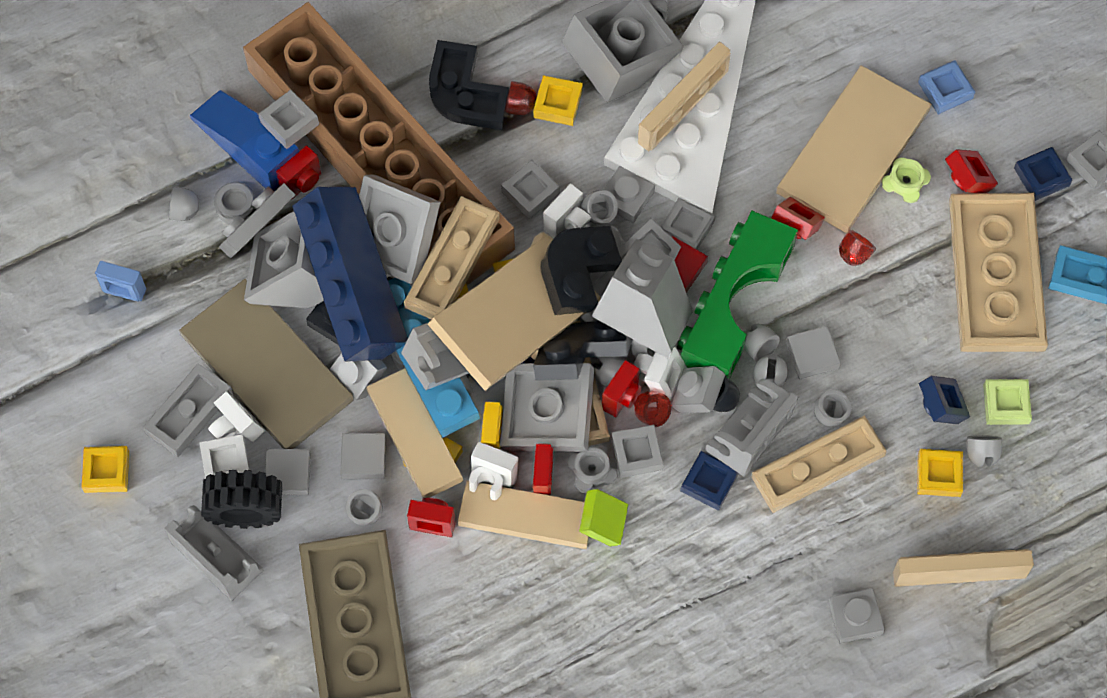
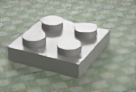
M364 175L359 197L385 273L409 284H414L427 260L440 201L379 176Z
M583 363L579 378L572 380H535L533 364H520L506 375L500 447L504 451H535L537 443L551 444L553 451L588 452L594 367L590 363Z

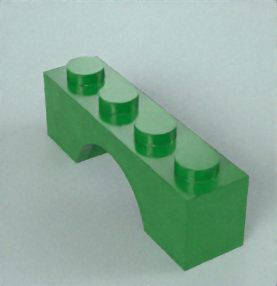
M751 210L745 224L737 223L729 241V245L734 247L728 258L721 256L712 275V279L716 280V283L711 293L704 290L694 311V314L699 315L693 328L690 326L685 327L677 344V349L682 351L681 358L687 368L715 366L727 378H731L744 352L747 335L734 321L729 304L734 296L748 285L764 281L778 282L795 247L797 229Z

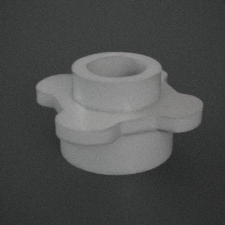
M602 445L588 447V452H575L568 457V468L574 471L577 478L575 486L581 492L587 493L594 486L602 483L610 485L616 480V470L610 467L608 450ZM593 465L596 467V470L590 472L588 467Z

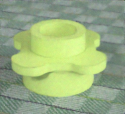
M898 158L893 163L890 175L883 178L882 187L887 192L894 191L901 195L905 202L914 203L920 197L919 191L922 186L930 182L931 175L917 161ZM903 178H909L910 182H903Z

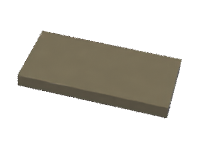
M244 279L179 329V332L222 381L231 386L233 394L283 449H294L353 402V395L270 305L249 304L244 300L247 280Z
M386 530L299 544L320 698H411Z

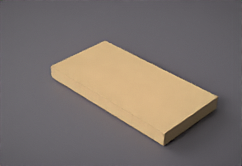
M861 65L777 186L776 193L785 199L789 197L794 198L825 217L824 221L848 233L881 184L883 178L892 168L894 161L898 159L930 111L931 103Z
M1034 193L951 194L949 207L960 351H1046L1048 342Z
M547 235L437 314L428 323V326L485 391L587 313L554 315L540 267L541 261L545 258L547 247L551 242ZM595 291V294H596V297H597V300H598V303H599L601 297H600V296L596 293V291Z

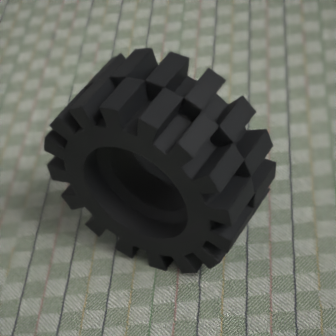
M229 470L227 474L219 471L215 472V475L209 474L206 476V479H203L201 516L204 517L205 521H212L214 525L225 524V527L228 528L240 526V529H248V526L262 528V524L271 526L273 522L280 521L282 481L277 480L276 476H266L265 472L260 471L253 474L252 470H244V473H238L237 470Z

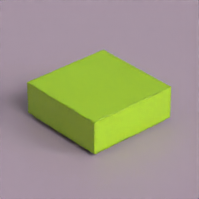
M599 489L588 490L579 532L610 547L621 545L628 504Z

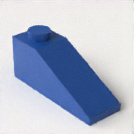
M219 90L190 114L191 120L265 189L269 186L275 192L280 187L276 171L297 154L299 149L295 144L286 149L260 123L258 113Z

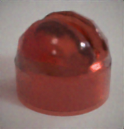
M511 81L506 113L525 115L533 111L537 99L535 90L525 83Z
M849 230L839 245L840 256L851 266L864 264L876 251V247L868 239L854 230Z
M645 391L638 395L634 402L635 417L646 425L662 426L671 415V401L665 394L656 391ZM656 402L657 407H648L650 403Z

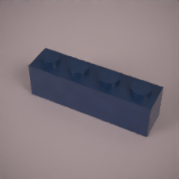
M356 187L315 188L292 207L344 362L383 360L404 346L408 337Z

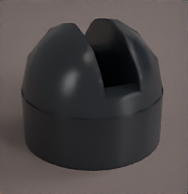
M726 376L713 409L717 412L734 410L739 403V389Z

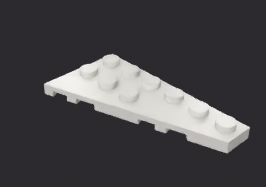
M756 0L704 1L679 40L684 46L682 51L659 71L606 153L604 166L614 171L619 166H622L655 184V192L674 202L681 198L713 214ZM720 41L730 49L728 72L652 151L648 152L638 144L639 123Z

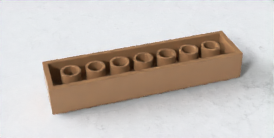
M306 2L243 46L249 72L275 101L289 90H292L318 116L319 125L307 133L306 136L351 187H356L358 194H360L364 175H376L440 201L428 256L461 196L499 212L309 2ZM500 212V219L466 281V285L493 267L494 263L501 261L515 250L514 227Z

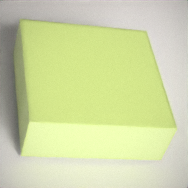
M986 379L983 384L986 425L1030 424L1032 415L1028 379Z

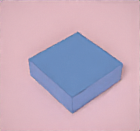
M956 60L919 77L918 83L937 114L974 98L975 90Z
M104 261L99 262L95 275L104 293L137 302L142 301L146 286L140 271Z

